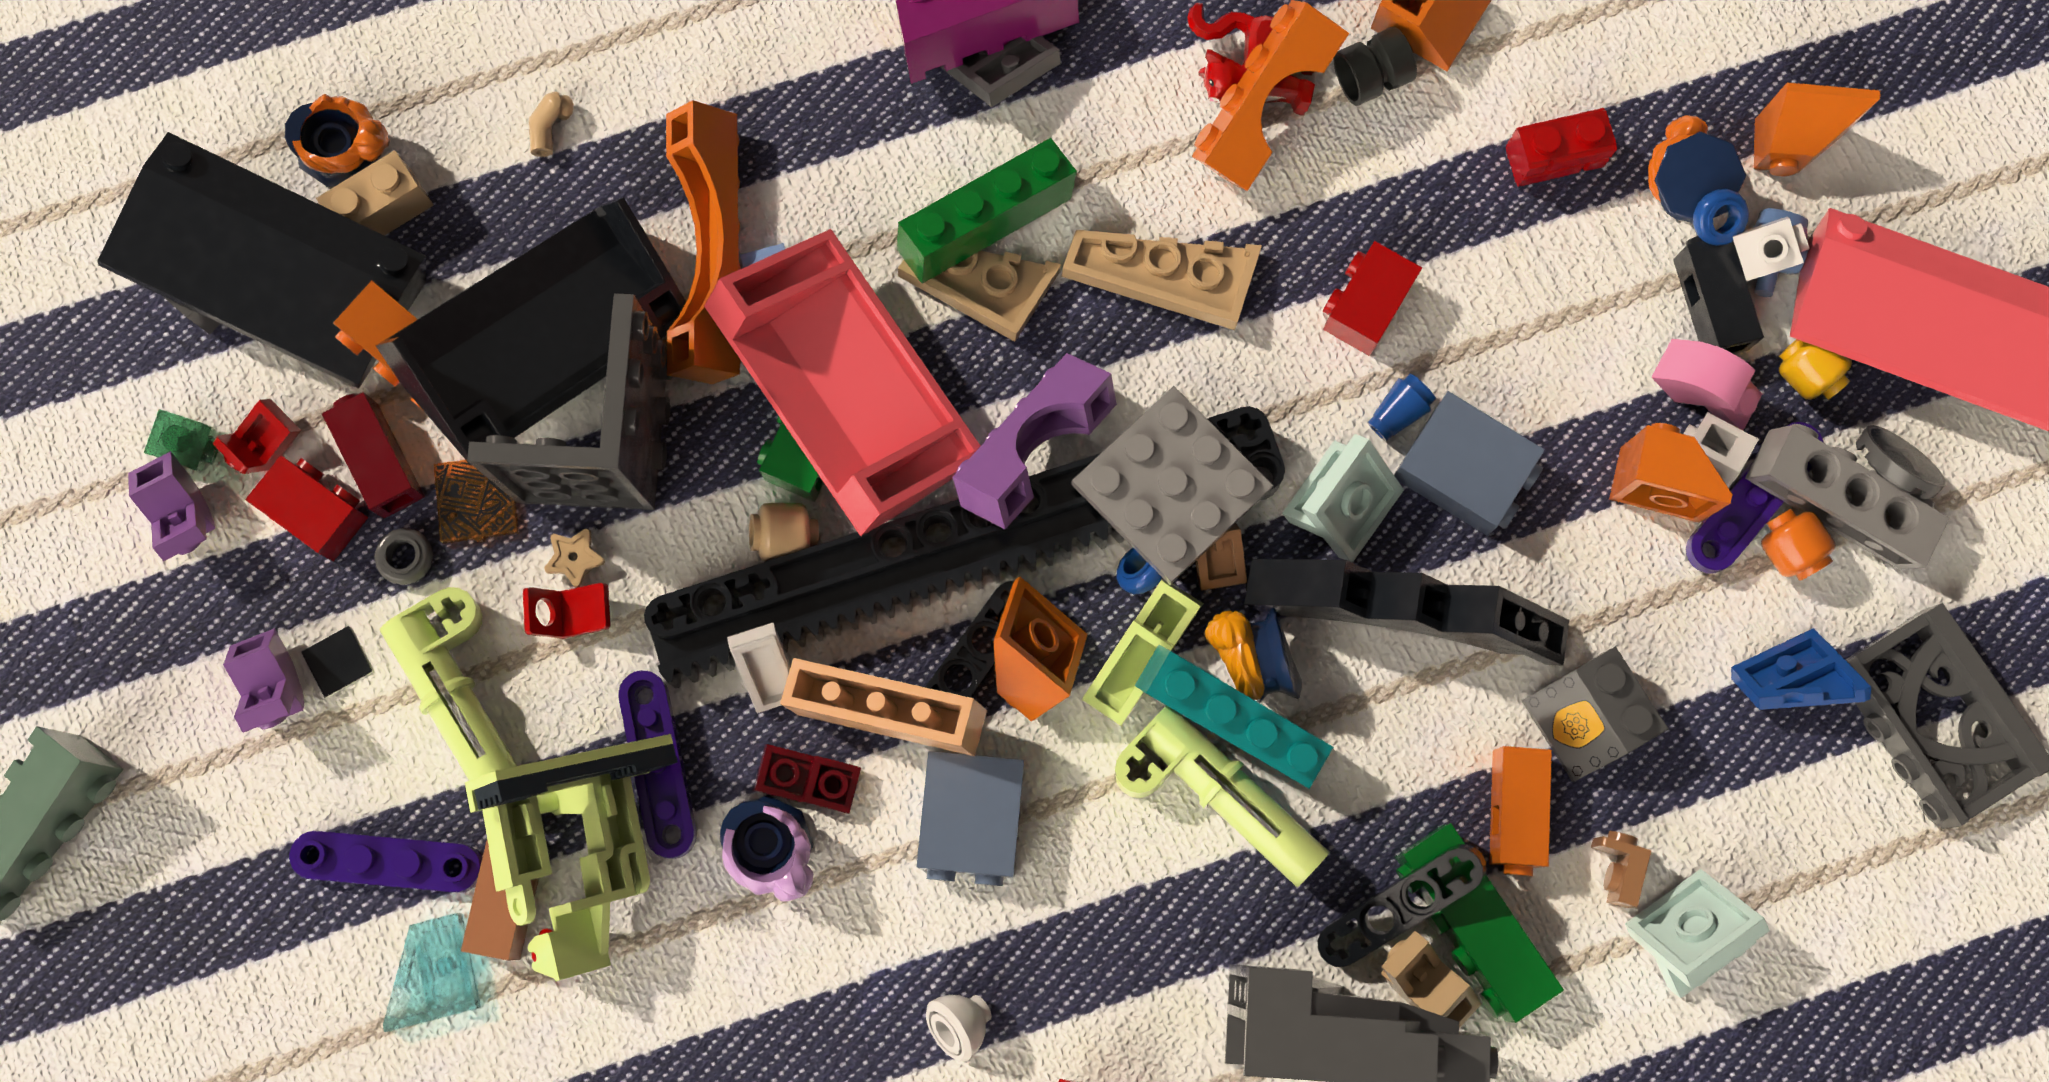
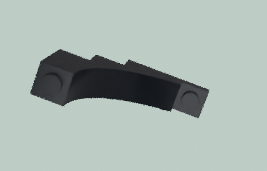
M1252 559L1249 577L1246 582L1244 604L1266 614L1274 607L1277 610L1278 616L1343 621L1414 632L1480 647L1500 654L1525 655L1545 665L1564 666L1570 621L1501 586L1448 585L1424 573L1372 572L1348 560Z

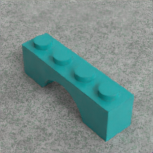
M1161 645L1157 646L1135 684L1144 693L1310 789L1334 748Z

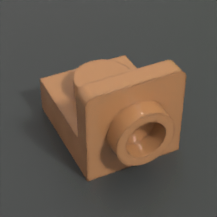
M1236 523L1195 561L1198 586L1201 591L1247 582L1241 529Z
M1609 831L1608 837L1593 838L1591 844L1592 849L1617 856L1616 863L1611 862L1604 878V890L1609 891L1606 903L1623 908L1638 907L1652 850L1637 846L1638 838L1616 831Z

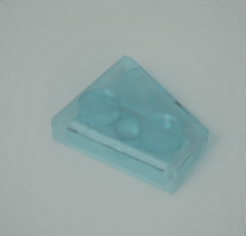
M455 913L409 926L383 1022L384 1032H391L481 1008L471 954L461 952L466 930L462 913Z

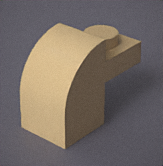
M1416 931L1406 940L1395 944L1387 956V961L1381 966L1383 968L1381 975L1407 1003L1459 1021V1028L1481 1005L1471 986L1441 962L1431 944Z

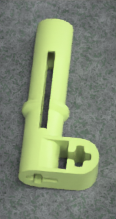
M448 587L439 590L388 620L380 628V633L421 700L420 712L423 715L429 714L470 781L492 771L518 765L472 690L475 687L474 680L463 676L449 652L451 649L472 638L479 631L482 625V612L479 605L467 591ZM453 606H457L461 610L462 620L458 623H454L449 619L451 616L448 610ZM433 612H436L443 620L442 624L448 632L442 638L439 637L427 617ZM437 671L446 689L485 751V755L479 757L449 704L431 677L430 672Z
M1168 706L1163 708L1121 752L1116 760L1115 778L1121 791L1130 797H1147L1155 792L1174 772L1199 795V804L1203 808L1209 804L1298 888L1330 852L1241 770L1244 766L1241 761H1231L1182 714ZM1144 743L1168 767L1162 771L1152 762L1147 770V776L1150 779L1145 782L1142 778H1137L1132 782L1128 779L1130 776L1128 764L1133 762L1139 766L1145 761V754L1138 749ZM1199 760L1279 836L1276 838L1195 762Z

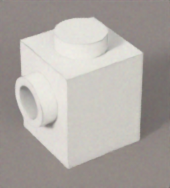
M1788 216L1732 236L1746 281L1802 264L1804 262L1801 252L1809 250L1802 224L1799 223L1792 226Z

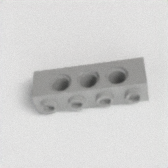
M1792 424L1768 431L1745 479L1802 513L1807 511L1814 512L1824 526L1897 569L1927 567L1950 519L1934 509L1935 503L1932 500L1922 499L1919 494L1903 491L1881 476L1876 470H1869L1857 463L1858 458L1853 453L1839 447H1830L1818 440V433L1807 426ZM1808 462L1813 469L1812 480L1807 473ZM1847 486L1852 493L1851 502L1846 495ZM1886 510H1888L1890 515L1889 525L1885 517Z

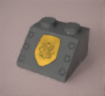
M1616 646L1597 655L1521 700L1572 782L1623 757L1668 730L1667 725Z

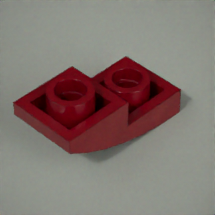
M765 744L753 791L850 814L861 767Z

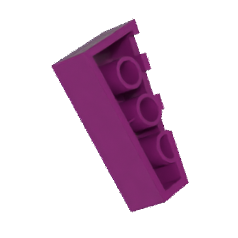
M895 0L911 84L926 79V71L942 65L948 71L962 66V58L984 50L988 56L1004 50V46L1016 38L1021 37L1027 42L1032 40V38L1079 23L1078 0Z

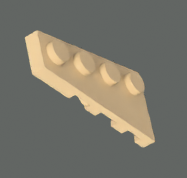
M1076 230L1062 268L1061 277L1235 330L1262 245L1246 244L1245 248L1224 247V242L1204 241V245L1177 243L1178 238L1159 237V241L1136 239L1133 234Z

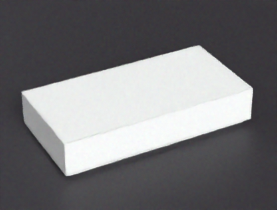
M774 623L727 637L730 651L756 712L760 713L781 706L780 702L791 665Z

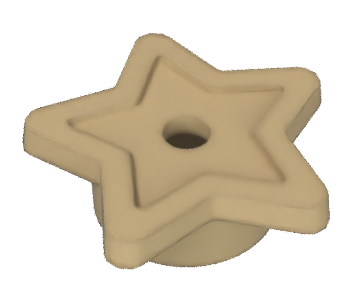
M583 529L572 538L558 534L551 535L550 539L554 555L544 569L547 574H565L572 585L578 588L581 587L585 575L592 568L604 565L605 559L592 550L591 531ZM576 553L577 559L571 561L569 559L570 554Z

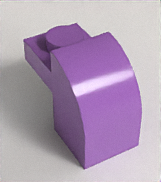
M171 451L128 473L129 497L151 523L152 548L163 562L177 554L184 555L192 552L201 542L207 539L206 533L215 529L212 514L203 495Z
M275 628L229 647L223 666L241 696L234 718L243 733L257 727L261 730L272 728L283 722L288 716L304 710L303 690L295 666Z

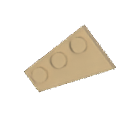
M979 251L923 284L905 260H903L898 267V277L1015 342L1057 278L1062 264L1045 261L1044 265L1021 260V255L1005 252L1003 256Z

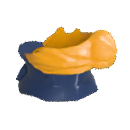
M1274 607L1269 611L1265 620L1250 623L1245 615L1238 611H1224L1213 617V620L1206 627L1205 637L1207 642L1217 650L1225 663L1236 690L1253 700H1257L1258 703H1261L1267 694L1277 692L1296 699L1300 698L1302 679L1292 658L1277 610Z

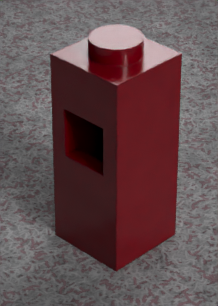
M364 392L360 394L353 393L339 398L333 403V408L321 413L369 510L385 519L425 498L377 402Z

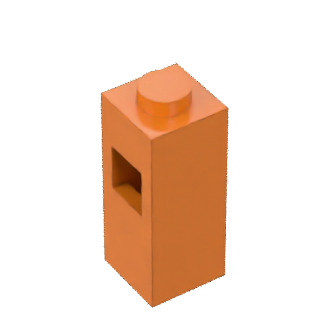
M1502 746L1493 750L1489 865L1504 866V875L1533 876V868L1549 867L1552 750Z

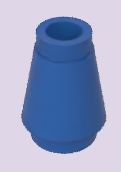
M1410 373L1404 380L1397 379L1367 424L1381 439L1387 442L1392 436H1395L1430 412V405L1436 400V397L1421 380Z

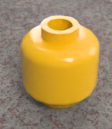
M1798 339L1792 342L1779 355L1783 360L1779 367L1780 375L1804 399H1815L1823 394L1829 400L1850 382L1845 376L1852 365V359Z

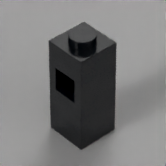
M1698 236L1685 242L1686 246L1673 259L1698 341L1720 347L1733 354L1750 350L1764 338L1734 242L1715 246L1705 243Z

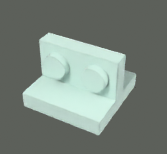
M1354 434L1347 445L1335 440L1282 514L1289 523L1323 537L1339 558L1353 563L1404 489L1372 442L1365 437Z
M1699 869L1625 923L1630 936L1654 956L1667 987L1680 999L1694 988L1705 983L1709 977L1735 958L1742 956L1746 950L1757 943L1758 939L1770 931L1763 916L1702 869Z

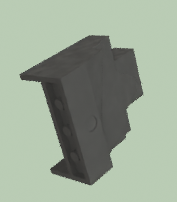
M1229 964L1224 1063L1244 1065V1076L1322 1082H1490V1078L1495 1079L1497 1076L1498 1052L1496 1047L1491 1046V1037L1459 1031V1021L1402 1002L1345 995L1344 986L1313 977V971Z

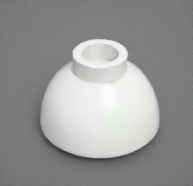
M946 995L929 1002L926 1009L927 1025L941 1049L950 1057L961 1061H968L976 1054L985 1037L986 1023L992 1017L986 1002L978 995H973L971 998L961 995Z

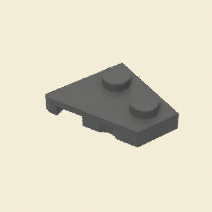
M1042 36L1032 38V40L1027 42L1019 37L1009 41L1004 46V50L989 56L984 50L962 58V66L946 72L990 107H993L1061 64L1060 52L1057 47Z

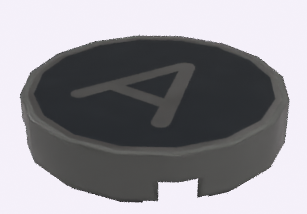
M1870 425L1857 437V449L1863 450L1866 447L1869 451L1865 456L1868 460L1867 463L1881 476L1903 491L1907 490L1912 493L1915 488L1922 490L1919 494L1920 498L1930 499L1934 498L1946 485V479L1927 456L1891 431L1879 426Z

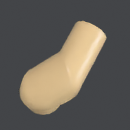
M558 92L546 94L529 117L530 153L532 155L547 157L553 154L552 126L557 118L567 120L572 115L574 105L569 96H560Z

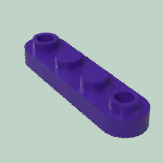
M1795 422L1787 425L1790 426L1792 424H1801L1807 426L1816 431L1819 435L1818 440L1824 443L1819 431L1810 424L1804 422ZM1809 462L1807 465V473H1809V471L1812 469V466ZM1752 463L1729 489L1733 494L1731 504L1703 520L1686 543V555L1690 564L1703 573H1717L1731 566L1784 503V501L1745 479ZM1704 543L1713 546L1715 549L1714 558H1709L1704 554Z
M640 670L629 674L622 681L619 687L618 698L627 743L671 734L678 763L647 774L634 776L648 846L658 856L676 859L685 856L692 850L697 839V829L668 687L664 680L655 673ZM644 688H651L653 691V698L648 704H640L638 701V694ZM671 826H677L681 831L679 841L674 844L668 843L665 837L667 829Z
M309 831L300 835L292 844L289 853L292 869L299 876L306 879L457 893L467 892L476 887L483 858L478 850L464 844L323 831ZM316 846L319 850V858L315 863L311 864L307 859V853L310 848ZM459 859L463 866L462 872L458 876L453 877L449 872V865L453 860Z

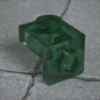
M159 409L143 453L160 457L171 451L181 465L192 470L203 471L205 463L213 465L219 452L213 445L214 440L217 438L215 434L218 428Z

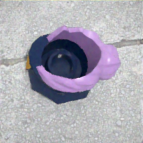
M770 795L753 801L741 802L739 805L731 808L722 822L719 837L723 849V864L727 872L739 885L746 887L755 895L773 892L780 901H791L805 896L813 884L814 874L807 864L814 843L802 810Z

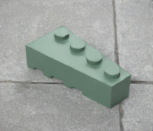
M36 726L27 739L34 747L24 762L21 759L14 760L4 774V777L10 781V784L4 793L0 795V921L5 920L15 912L21 903L20 896L31 882L40 879L53 864V855L64 842L70 841L81 831L85 824L84 817L95 804L102 802L113 792L116 786L115 779L124 770L82 735Z

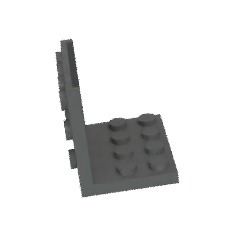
M614 294L600 448L566 446L565 441L555 438H538L535 445L517 444L515 438L500 435L487 436L486 442L469 441L467 461L516 503L655 510L658 470L665 469L667 459L666 443L661 442L662 425L669 424L671 412L670 399L665 397L666 380H672L673 377L667 376L666 342L660 338L657 327L652 325L648 312L642 309L634 294Z

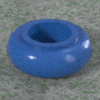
M1716 189L1706 194L1698 202L1693 213V226L1696 235L1705 243L1715 246L1727 245L1733 242L1732 236L1743 233L1748 223L1749 209L1746 200L1738 192L1730 189ZM1726 205L1728 208L1727 221L1722 227L1715 230L1713 225L1714 215L1720 207Z
M1133 547L1120 560L1116 571V579L1122 590L1133 595L1143 594L1152 590L1163 579Z

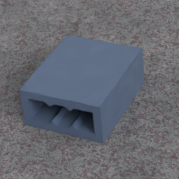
M1447 391L1397 468L1394 476L1400 483L1488 536L1498 526L1505 529L1515 516L1520 505L1513 501L1521 488L1529 491L1539 477L1543 467L1537 464L1545 449L1450 391Z
M928 751L916 865L918 869L927 870L926 879L955 882L956 873L975 874L974 884L1003 886L1004 877L1014 878L1024 760L977 755L974 757L966 754Z

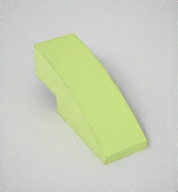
M1162 579L1136 619L1127 629L1082 700L1121 726L1144 693L1135 684L1157 646L1161 645L1172 651L1203 603L1175 584L1169 585Z

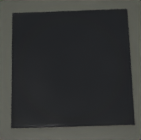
M349 626L301 652L324 698L372 672Z

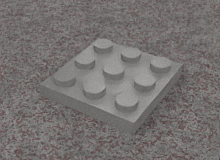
M1175 386L1169 389L1072 480L1071 484L1169 585L1181 576L1273 487Z

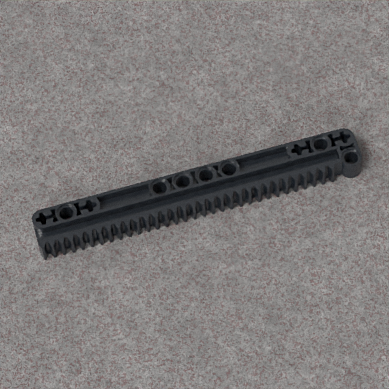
M1247 406L1207 418L1226 438H1230V442L1254 467L1263 466L1271 471L1273 475V482L1271 484L1273 487L1261 500L1273 496L1284 478L1285 466L1265 414L1258 408ZM1240 425H1244L1247 431L1255 430L1252 440H1248L1245 434L1236 435ZM1101 453L1029 476L1033 496L1038 499L1040 505L1031 513L1020 512L1006 529L993 523L985 528L975 527L969 520L972 512L962 508L959 499L883 523L862 536L855 532L661 595L648 604L644 613L645 624L651 633L660 663L658 665L659 672L668 684L677 689L681 687V677L683 674L693 683L699 682V671L701 668L711 677L717 675V664L720 662L729 671L734 670L735 660L730 651L727 637L763 625L774 623L785 653H787L790 639H794L801 648L806 647L808 633H812L821 642L824 641V628L830 627L835 635L839 636L842 632V622L847 621L854 630L859 629L860 616L863 615L873 625L877 623L879 610H883L890 619L895 617V605L901 604L907 613L912 612L913 599L918 598L925 607L930 606L931 593L936 592L942 601L948 600L949 587L953 586L960 595H964L966 582L970 580L980 590L983 589L984 576L989 575L998 584L1001 583V570L1006 569L1013 578L1018 577L1019 564L1022 563L1032 573L1036 571V559L1042 558L1049 567L1053 566L1054 553L1059 552L1066 561L1071 560L1072 547L1074 546L1083 555H1087L1089 553L1090 541L1094 540L1101 550L1106 548L1108 535H1112L1119 544L1123 543L1124 538L1071 485L1072 480ZM934 523H944L950 527L951 532L946 540L936 543L926 538V530ZM890 537H899L906 542L905 550L897 557H888L881 553L882 544ZM758 581H762L766 587H769L764 590L765 598L757 600L751 594L755 591V583ZM734 588L741 594V597L738 598L743 606L740 608L738 607L737 599L731 592ZM718 594L725 596L726 604L721 613L715 616L705 615L704 604L709 597ZM688 603H690V608L695 617L698 619L696 622H694L687 615L691 613L690 609L687 607ZM671 610L679 617L673 619V628L668 630L660 623L666 620V612Z

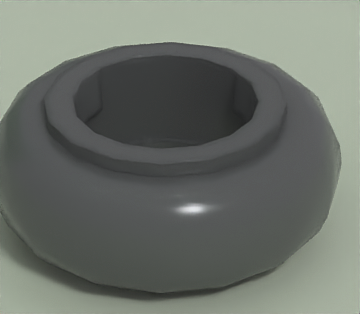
M408 528L392 530L383 536L376 547L374 555L376 568L383 578L393 584L408 585L416 583L431 568L433 561L432 545L425 535L417 530ZM411 544L415 548L416 553L414 561L407 568H395L392 560L394 552L402 545Z

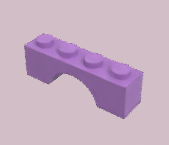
M1066 353L1054 367L1049 368L1045 372L1042 380L1027 397L1019 400L1014 411L1004 422L988 434L980 448L969 459L960 464L956 474L953 476L961 507L1006 529L1034 498L1027 467L1025 466V462L1031 452L1043 442L1056 436L1065 434L1090 435L1117 405L1112 374Z

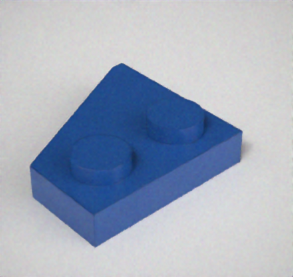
M1814 628L1731 667V680L1759 710L1857 703L1871 699V686Z

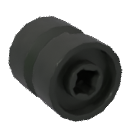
M1395 26L1373 35L1372 39L1367 41V46L1362 42L1354 43L1339 50L1333 58L1339 84L1345 96L1355 106L1381 96L1383 87L1390 91L1415 81L1417 77V65L1411 46L1404 34Z

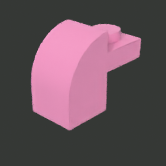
M1672 339L1651 377L1674 402L1705 406L1712 415L1741 430L1745 429L1762 396L1759 389L1751 382L1756 371L1751 365L1725 349L1699 341Z

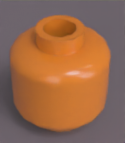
M1791 508L1766 523L1771 531L1762 538L1761 546L1780 575L1784 577L1796 575L1798 580L1801 581L1833 562L1830 554L1835 550L1836 543L1814 512L1807 511L1796 516Z

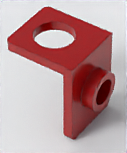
M596 583L564 591L534 587L523 589L524 628L527 635L564 639L608 630L611 626L609 588L606 583ZM539 600H543L550 610V620L546 626L542 625L536 616V605Z

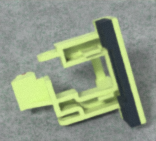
M671 734L495 770L465 782L470 813L483 810L496 892L505 890L510 916L520 926L533 922L536 915L531 880L552 874L541 814L552 812L554 815L582 814L589 855L581 857L579 860L586 898L549 908L554 931L545 928L528 944V951L532 953L531 956L534 961L532 962L534 971L559 981L611 966L608 954L610 902L645 893L650 885L649 869L630 777L647 774L678 763Z

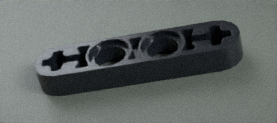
M1014 581L1005 582L994 591L925 688L935 689V687H938L943 692L969 698L974 696L995 667L994 652L989 654L978 652L973 647L972 638L978 630L983 628H989L997 632L999 623L986 617L990 612H993L999 618L1005 608V602L1001 598L1005 594L1009 596ZM963 666L971 672L972 682L966 690L954 692L946 686L945 675L952 667Z
M1468 844L1453 846L1333 920L1319 935L1318 951L1320 956L1334 967L1349 966L1471 892L1481 883L1486 873V861L1483 854L1477 848ZM1457 856L1462 862L1470 859L1474 864L1470 871L1472 879L1467 880L1463 874L1458 875L1447 883L1446 887L1453 891L1447 894L1442 880L1431 870L1437 868L1438 874L1441 877L1450 872L1455 865L1453 857ZM1425 881L1433 887L1435 900L1431 905L1426 907L1418 906L1410 900L1408 887L1412 882ZM1374 906L1388 908L1394 916L1393 928L1388 931L1374 929L1368 920L1370 908ZM1356 918L1357 924L1354 923L1351 919ZM1358 926L1363 934L1354 939L1347 949L1350 954H1347L1343 949L1335 951L1330 945L1335 939L1333 932H1336L1339 937H1344ZM1365 937L1371 942L1367 944L1365 941Z

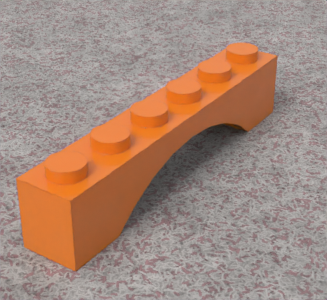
M694 100L666 114V157L676 172L688 199L695 227L697 249L695 275L689 297L679 317L667 330V376L715 384L740 375V358L704 307L719 279L741 269L739 263L740 221L738 218V190L740 186L738 177L739 135L737 133L736 113Z

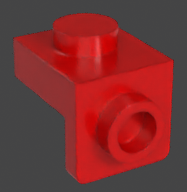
M262 399L256 403L234 433L218 435L213 445L224 455L225 462L242 474L268 471L280 455L285 453L302 430L272 399Z

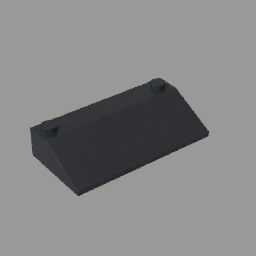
M167 132L142 166L97 260L98 266L358 389L377 359L365 349L357 356L336 339L335 336L340 329L333 322L371 280L406 310L410 309L426 283V255L170 132Z
M622 197L600 205L380 342L376 347L404 389L467 461L469 441L486 442V437L491 435L515 438L606 377L614 294H634L642 309L648 312L649 320L653 326L657 327L661 339L667 336V330L679 317L686 299L625 198Z

